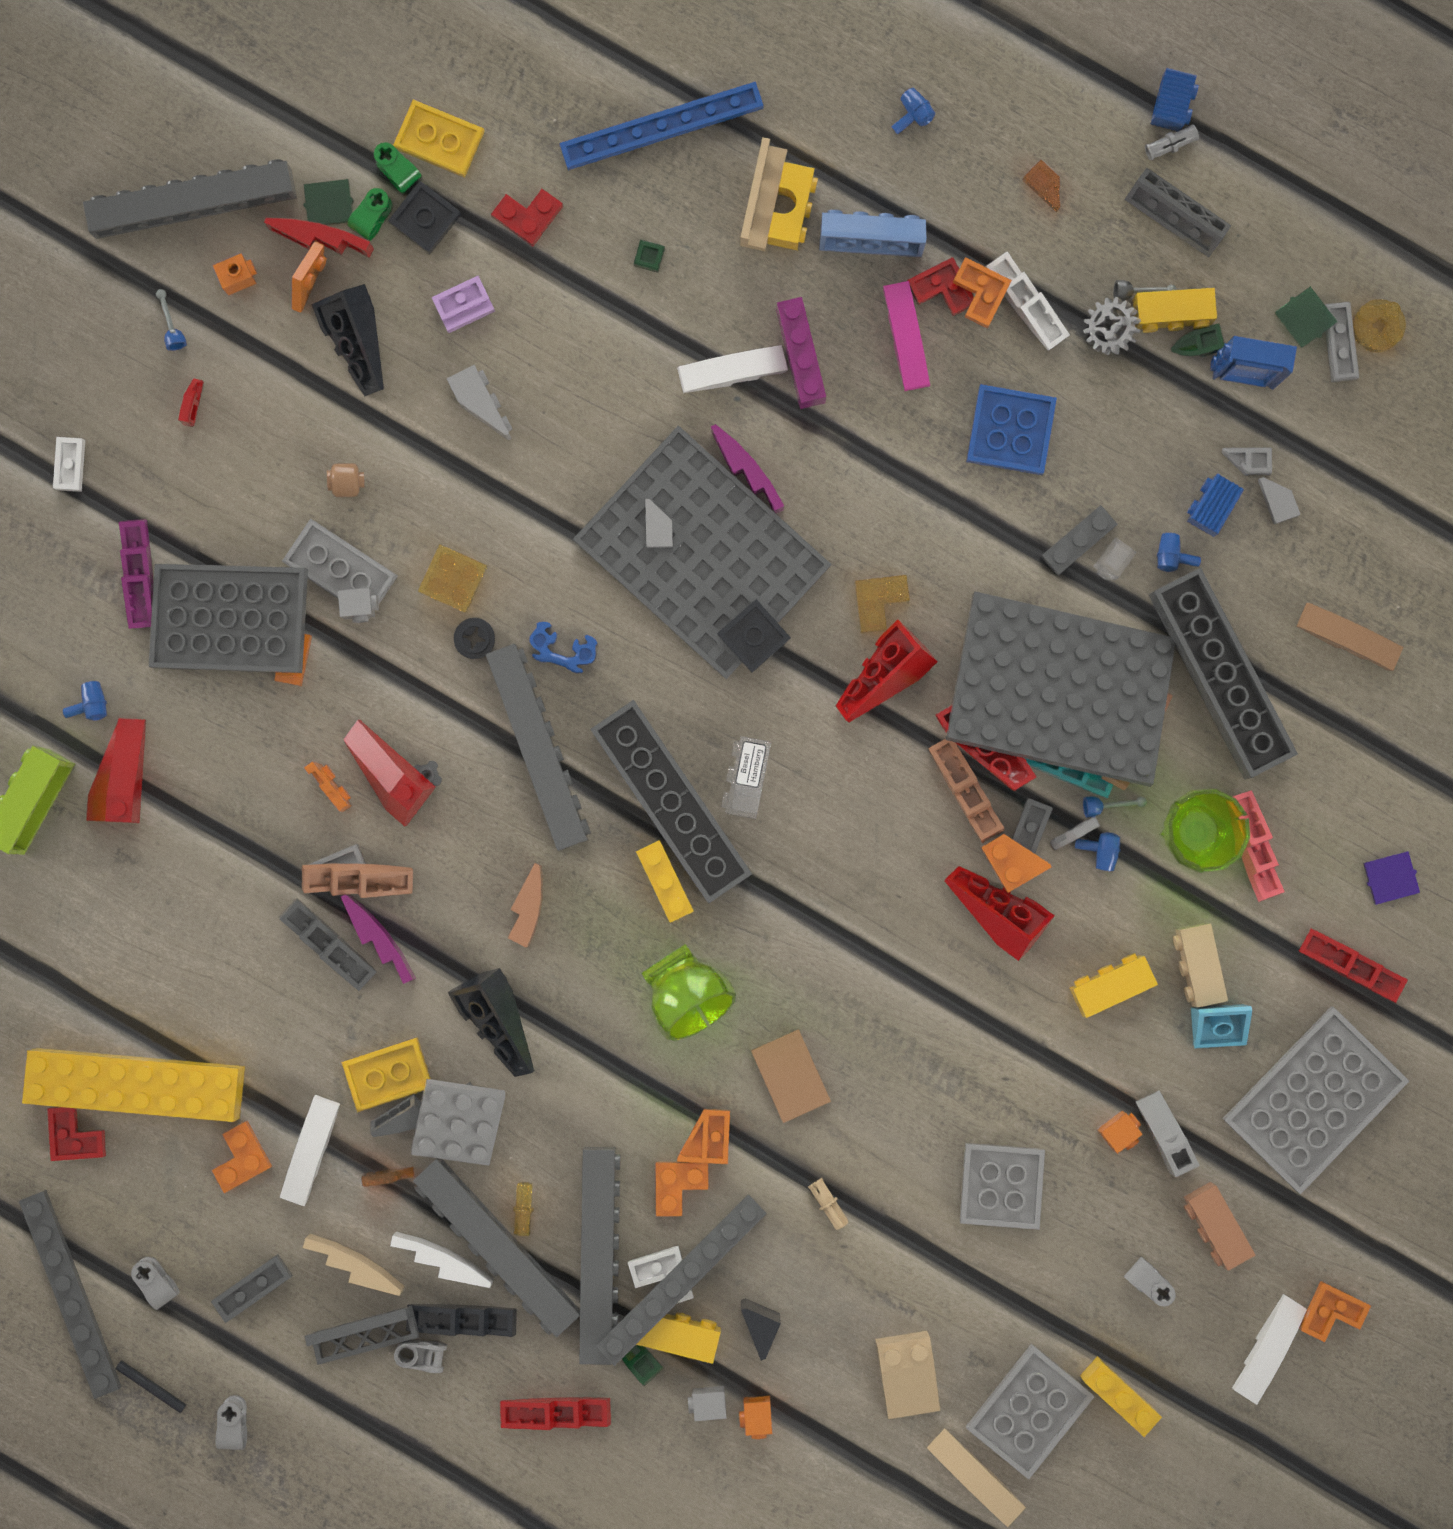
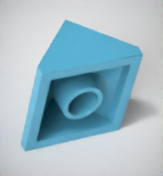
M1244 1004L1191 1007L1194 1049L1247 1045L1252 1007Z

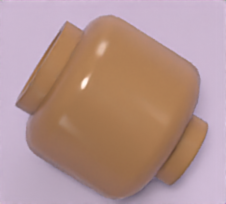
M355 463L333 464L331 470H327L328 491H332L335 497L358 496L360 488H365L364 472H359L358 466Z

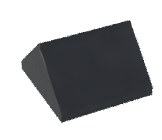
M745 1298L741 1300V1311L762 1361L766 1359L781 1325L780 1313Z

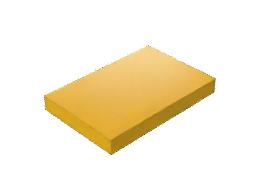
M413 99L393 146L398 151L465 178L485 130L482 127Z
M418 1037L341 1062L357 1113L424 1091L426 1079H431Z

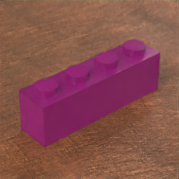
M798 297L777 302L776 312L799 407L804 409L825 404L826 393L803 298Z

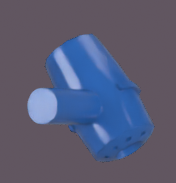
M910 88L900 98L908 113L891 127L898 135L914 121L921 127L925 126L933 120L935 111L931 107L930 102L915 88Z
M1163 533L1161 535L1156 555L1157 568L1164 572L1178 570L1179 563L1199 567L1201 557L1180 553V535L1176 533Z
M90 681L81 685L82 703L63 708L65 718L85 713L87 720L95 721L106 717L107 701L105 700L100 682Z
M1105 832L1100 834L1098 842L1076 839L1075 849L1096 852V869L1114 871L1119 852L1121 851L1120 836L1115 833Z

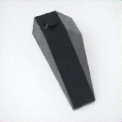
M363 284L342 290L311 304L320 329L325 336H330L336 347L334 350L338 356L342 355L348 363V372L364 397L383 390L384 384L375 310L366 285Z
M500 968L483 972L448 992L460 1015L465 1021L470 1019L480 1030L477 1032L478 1036L482 1040L486 1038L495 1047L494 1054L514 1077L531 1074L535 1071L513 990Z

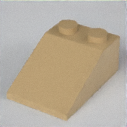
M922 1331L875 1339L888 1419L940 1411L934 1359L928 1332Z

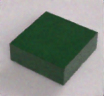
M640 239L633 265L659 273L665 246Z

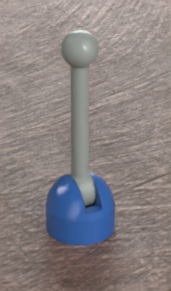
M159 289L156 292V297L161 301L169 328L164 336L166 349L170 351L182 349L187 345L185 336L180 330L174 329L165 300L167 294L165 290Z
M1089 796L1083 798V811L1086 818L1100 815L1104 808L1131 805L1144 807L1147 800L1144 797H1139L1137 800L1103 803L1099 798Z

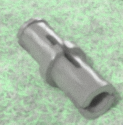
M1190 125V127L1176 133L1169 132L1165 134L1164 138L1146 144L1145 151L1149 160H1153L1170 151L1175 153L1180 147L1198 141V131L1195 125Z

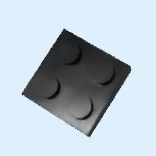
M419 181L388 222L430 255L460 218L461 212Z
M757 599L717 633L751 673L791 639Z

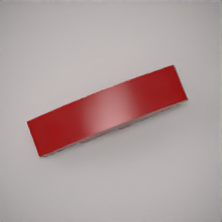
M266 218L264 221L270 231L310 250L315 241L340 255L343 254L346 247H349L370 258L374 250L369 241L344 230L320 223L284 218Z
M1312 928L1299 950L1300 953L1395 1004L1408 982V979L1384 968L1383 965Z
M555 1397L500 1401L501 1428L551 1430L553 1428L579 1429L582 1426L608 1427L611 1425L610 1398Z

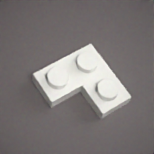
M679 1246L628 1261L635 1288L661 1281L683 1260ZM692 1289L678 1303L693 1299Z

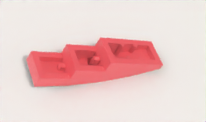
M1252 790L1230 797L1228 803L1235 836L1248 878L1258 902L1284 893L1283 886L1274 869L1279 864L1269 844V840L1273 837Z

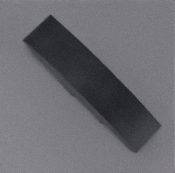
M454 1304L407 1305V1307L412 1306L419 1333L448 1336L462 1334L482 1337L486 1335L513 1337L516 1335L517 1308ZM407 1319V1321H406V1331L411 1332V1331H410V1327H409V1323H408V1319Z

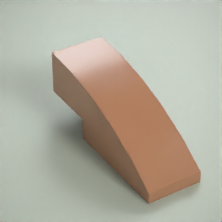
M534 863L511 908L512 911L519 914V917L508 939L526 948L529 947L536 931L543 900L542 866L538 863Z

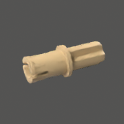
M822 1178L808 1186L821 1206L819 1208L820 1211L824 1210L836 1230L843 1228L849 1223L836 1202L838 1198L833 1197Z

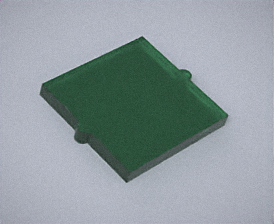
M348 179L303 184L305 203L303 206L307 211V220L309 222L323 225L348 222L349 217L353 213L352 203H354L350 194Z
M1311 286L1298 296L1291 297L1287 304L1275 312L1301 349L1314 339L1321 338L1325 331L1338 322Z

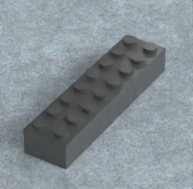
M1201 567L1150 593L1149 597L1169 636L1175 642V647L1243 778H1253L1298 755Z
M634 700L590 729L708 904L752 875Z

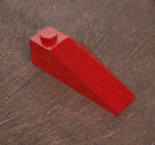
M899 619L879 637L875 643L877 649L872 657L864 660L862 664L864 669L857 679H853L835 705L848 723L916 683L938 663L924 644Z
M952 705L935 715L946 734ZM956 743L1013 791L1037 778L1025 758Z
M118 719L88 793L86 821L140 823L146 730L145 719Z
M357 720L343 740L385 810L405 827L436 786L361 720Z
M960 866L944 881L993 941L1018 961L1032 948L1055 917V915L1033 899L1025 897L1023 900L1012 895L1011 892L1007 893L1004 886L1002 890L992 886L987 878Z

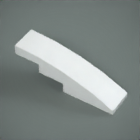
M1005 252L985 266L1012 280L1004 296L1047 350H1050L1070 335L1042 292L1038 293L1025 272L1020 271L1008 252Z
M782 345L725 355L677 368L683 393L727 387L733 383L757 380L761 376L781 374L788 370Z
M317 1095L314 1096L298 1139L280 1198L301 1206L306 1205L323 1154L328 1146L340 1103Z
M395 1232L392 1236L390 1246L416 1251L414 1262L440 1267L438 1278L490 1288L493 1284L494 1278L473 1262L445 1247L400 1232Z
M1282 1295L1255 1338L1258 1341L1244 1362L1246 1366L1232 1387L1236 1392L1256 1405L1258 1404L1283 1361L1307 1311L1306 1308L1286 1295Z

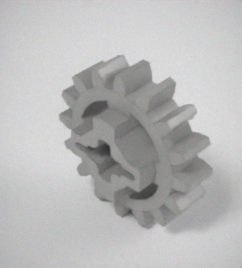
M1107 297L1105 298L1104 305L1099 302L1095 303L1096 311L1089 309L1088 312L1091 315V319H1084L1089 328H1086L1083 332L1090 335L1086 341L1091 345L1094 344L1093 349L1098 352L1102 350V353L1109 355L1110 351L1118 355L1120 347L1127 351L1129 349L1127 343L1129 341L1136 342L1132 336L1134 333H1140V330L1135 325L1140 323L1141 319L1133 317L1138 311L1131 307V304L1126 300L1122 302L1120 298L1115 297L1112 302ZM1116 310H1121L1125 314V317L1119 316V313H1117ZM1099 336H1105V339L1108 340V342H1103L1099 338Z

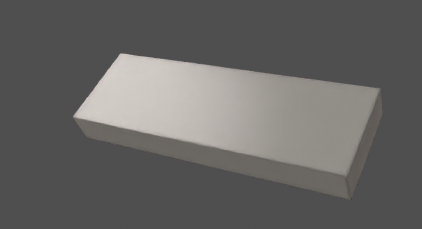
M1351 303L1324 304L1322 308L1331 382L1359 379Z

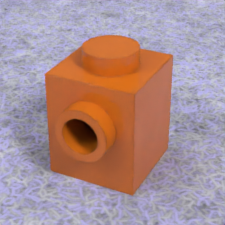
M242 253L213 265L222 289L228 296L257 284L253 276L257 274L252 260H246Z
M1124 1111L1119 1112L1097 1129L1111 1149L1117 1154L1124 1148L1126 1150L1133 1148L1138 1144V1138L1143 1135L1138 1129L1141 1124L1132 1113L1127 1115Z
M770 1396L743 1397L744 1411H739L740 1428H745L746 1436H751L752 1439L766 1438L767 1434H772Z

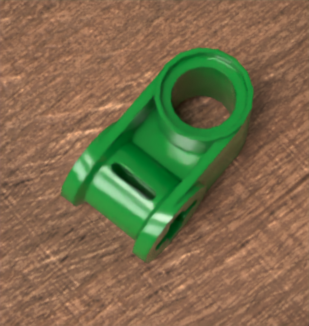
M387 142L380 143L374 149L377 167L402 194L422 177L419 170L392 144ZM382 156H391V159L388 161L386 158L382 159Z
M373 188L367 192L358 208L349 217L347 226L368 241L374 239L393 209V203L387 193L380 188ZM377 200L380 201V202L383 201V204H382V205H379V204L375 205V202H376Z

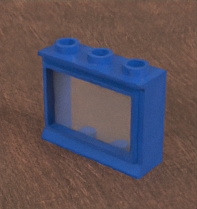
M1233 336L1228 343L1224 344L1222 349L1218 350L1216 356L1213 355L1210 364V371H1214L1212 379L1215 380L1217 377H1220V380L1260 387L1268 386L1274 390L1293 373L1297 346Z

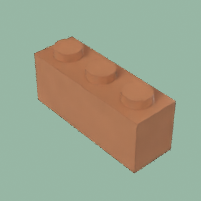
M1209 1182L1183 1197L1187 1203L1184 1209L1191 1220L1196 1219L1200 1228L1197 1229V1232L1204 1243L1209 1242L1213 1251L1210 1252V1255L1218 1267L1222 1265V1267L1229 1271L1255 1256L1253 1249L1215 1184Z

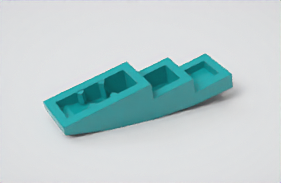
M1025 758L1029 766L1103 798L1108 799L1113 784L1101 779L1102 776Z

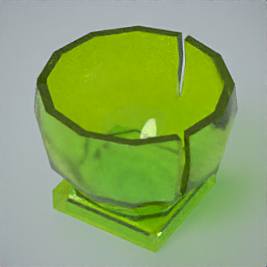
M1215 788L1194 789L1173 802L1163 823L1164 829L1159 835L1165 839V845L1179 864L1197 873L1219 872L1242 857L1250 840L1249 818H1239L1248 814L1236 798Z
M686 944L641 973L653 989L652 1015L658 1030L667 1040L678 1041L708 1028L695 1007L696 1005L699 1006L710 1025H712L724 1016L735 1003L736 993L728 978L719 969L700 963Z

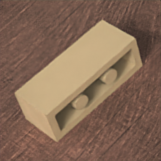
M1211 923L1175 929L1176 935L1173 936V942L1176 951H1180L1182 961H1179V969L1182 977H1186L1188 987L1184 988L1187 1002H1191L1193 1007L1198 1008L1228 1001Z

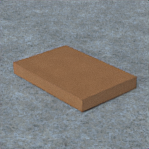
M799 1029L751 1050L783 1123L831 1102Z

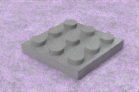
M426 1079L411 1147V1155L489 1166L505 1100V1090Z
M965 1143L959 1222L961 1224L1040 1230L1045 1150Z

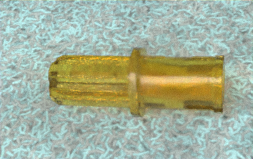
M519 1182L517 1184L516 1206L513 1207L515 1212L513 1234L516 1236H529L531 1234V1213L534 1212V1208L531 1207L533 1185L529 1182Z

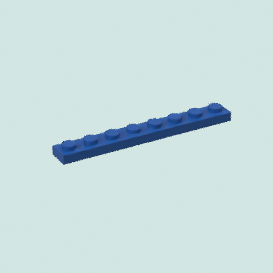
M755 81L559 144L567 169L571 170L762 110L764 105Z

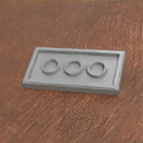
M311 518L282 560L289 567L308 569V579L336 598H338L339 590L370 588L374 595H378L380 604L398 577L395 573Z

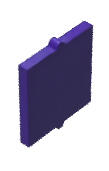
M1409 851L1363 863L1368 879L1366 884L1370 886L1375 905L1420 893L1415 876L1417 870L1413 869Z

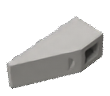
M475 365L447 378L457 401L463 409L505 439H512L509 431L513 429L506 416L501 418L497 410L501 405L495 393L489 395L485 386L490 383L483 370L478 372Z
M1158 1090L1136 1101L1137 1107L1169 1173L1178 1177L1199 1167L1200 1165L1188 1140L1160 1091Z

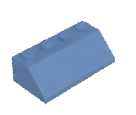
M828 210L827 213L822 212L819 250L922 257L926 244V220L920 219L919 216L907 215L904 218H896L889 213H882L879 216H868V213L860 211L854 212L853 215L843 214L840 210Z

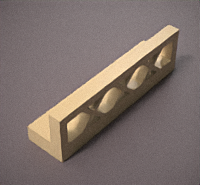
M762 137L740 237V246L766 251L768 233L777 201L783 165L787 155V149L770 146V139Z

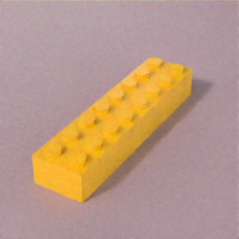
M35 1048L27 1050L22 1104L234 1122L240 1119L245 1066Z

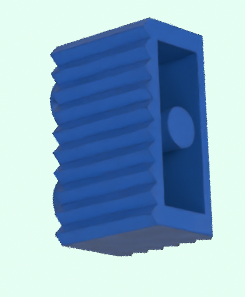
M1166 68L1162 75L1151 125L1178 132L1184 124H1189L1193 109L1189 108L1190 100H1195L1199 85L1195 84L1197 75Z
M1216 474L1212 479L1208 477L1200 489L1203 495L1199 501L1194 500L1187 511L1190 514L1187 522L1212 537L1220 532L1244 491L1242 487L1222 477L1220 474Z

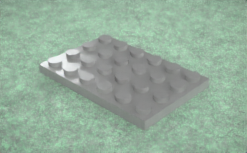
M1331 1006L1222 1119L1298 1194H1301L1404 1088L1409 1080L1346 1018Z

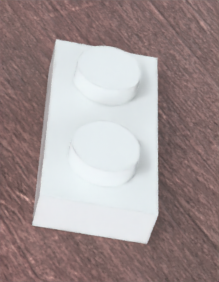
M56 437L53 489L82 492L84 439Z

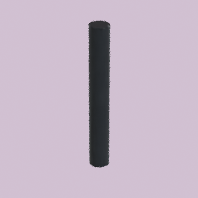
M121 1360L115 1368L118 1372L180 1414L187 1404Z

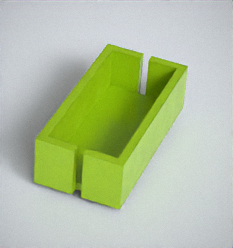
M32 746L31 749L29 748L24 752L21 758L22 765L20 769L10 777L8 781L9 788L6 794L0 796V850L7 854L25 855L76 764L48 748Z

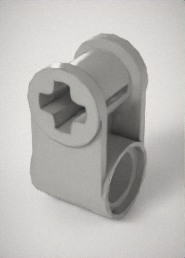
M151 1256L144 1257L132 1268L131 1277L154 1309L158 1310L180 1293L174 1280L165 1272L155 1258ZM149 1267L151 1270L149 1273L143 1274L141 1272L143 1268Z
M1140 1257L1124 1276L1134 1287L1146 1294L1159 1306H1169L1175 1300L1176 1293L1174 1288L1143 1257ZM1157 1289H1165L1167 1292L1166 1296L1159 1295Z
M416 1339L404 1341L398 1344L394 1353V1360L396 1364L403 1368L417 1369L429 1373H442L444 1369L441 1366L443 1353L447 1350V1344L438 1341ZM408 1347L413 1350L414 1356L406 1359L401 1355L400 1350Z
M233 1395L228 1397L218 1409L215 1439L217 1449L244 1450L246 1447L247 1405L241 1396Z

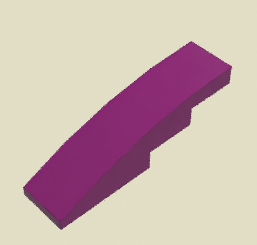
M716 424L712 425V435L731 473L734 476L743 473L752 493L757 495L764 492L772 511L776 514L783 511L784 504L756 461L735 439Z
M147 519L120 521L119 530L122 544L120 556L123 569L121 581L128 629L151 627L154 583Z
M350 894L341 896L362 945L373 942L382 964L393 961L403 984L416 979L404 954L388 931L372 913Z

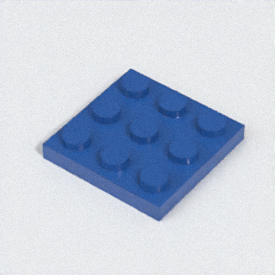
M980 384L966 462L1043 475L1057 398Z

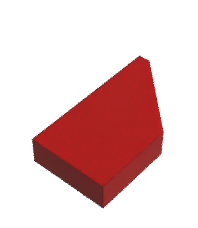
M193 379L183 395L178 421L185 426L193 427L195 425L204 384L203 380Z

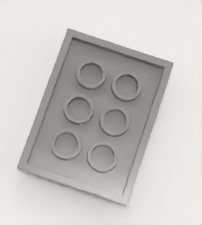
M1031 1343L969 1421L966 1429L1027 1479H1030L1095 1395Z

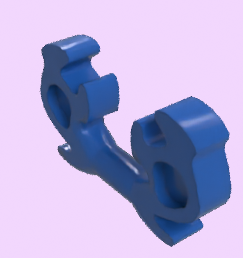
M548 622L537 623L536 629L530 636L531 645L541 653L539 655L532 654L535 660L554 663L566 667L574 673H583V670L577 667L578 665H588L595 661L598 643L593 637L585 635L587 644L579 645V640L576 639L572 646L576 655L574 657H566L553 653L548 649V646L555 644L557 640L556 632L552 635L546 632L552 625Z

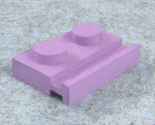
M479 276L432 297L448 333L495 312Z

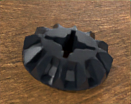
M469 618L462 621L454 632V645L457 651L469 659H482L487 653L491 652L495 644L493 628L488 622L480 618ZM476 628H478V636L485 640V642H477L472 649V642L464 638V636H473Z

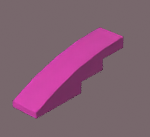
M909 281L883 286V293L889 313L888 319L904 391L930 387L927 364Z

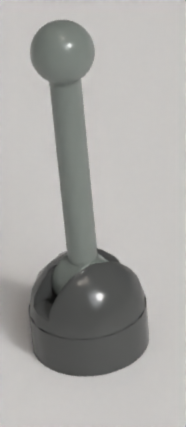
M1116 280L1113 295L1114 299L1118 297L1125 301L1130 299L1134 293L1177 290L1175 285L1133 288L1129 281Z

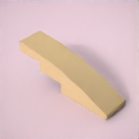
M309 1234L305 1238L304 1249L328 1255L326 1266L351 1272L348 1283L400 1296L404 1291L405 1286L384 1268L362 1254L337 1242L313 1234Z
M944 1428L927 1447L1007 1527L1026 1509L1025 1505L947 1429Z

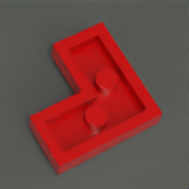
M541 189L526 209L509 195L505 194L491 213V216L533 247L563 208V203L544 189Z
M954 257L907 280L918 305L941 294L952 316L970 307L974 299L972 292L953 283L959 271Z
M47 1108L50 1161L102 1158L106 1156L105 1130L78 1132L77 1108Z

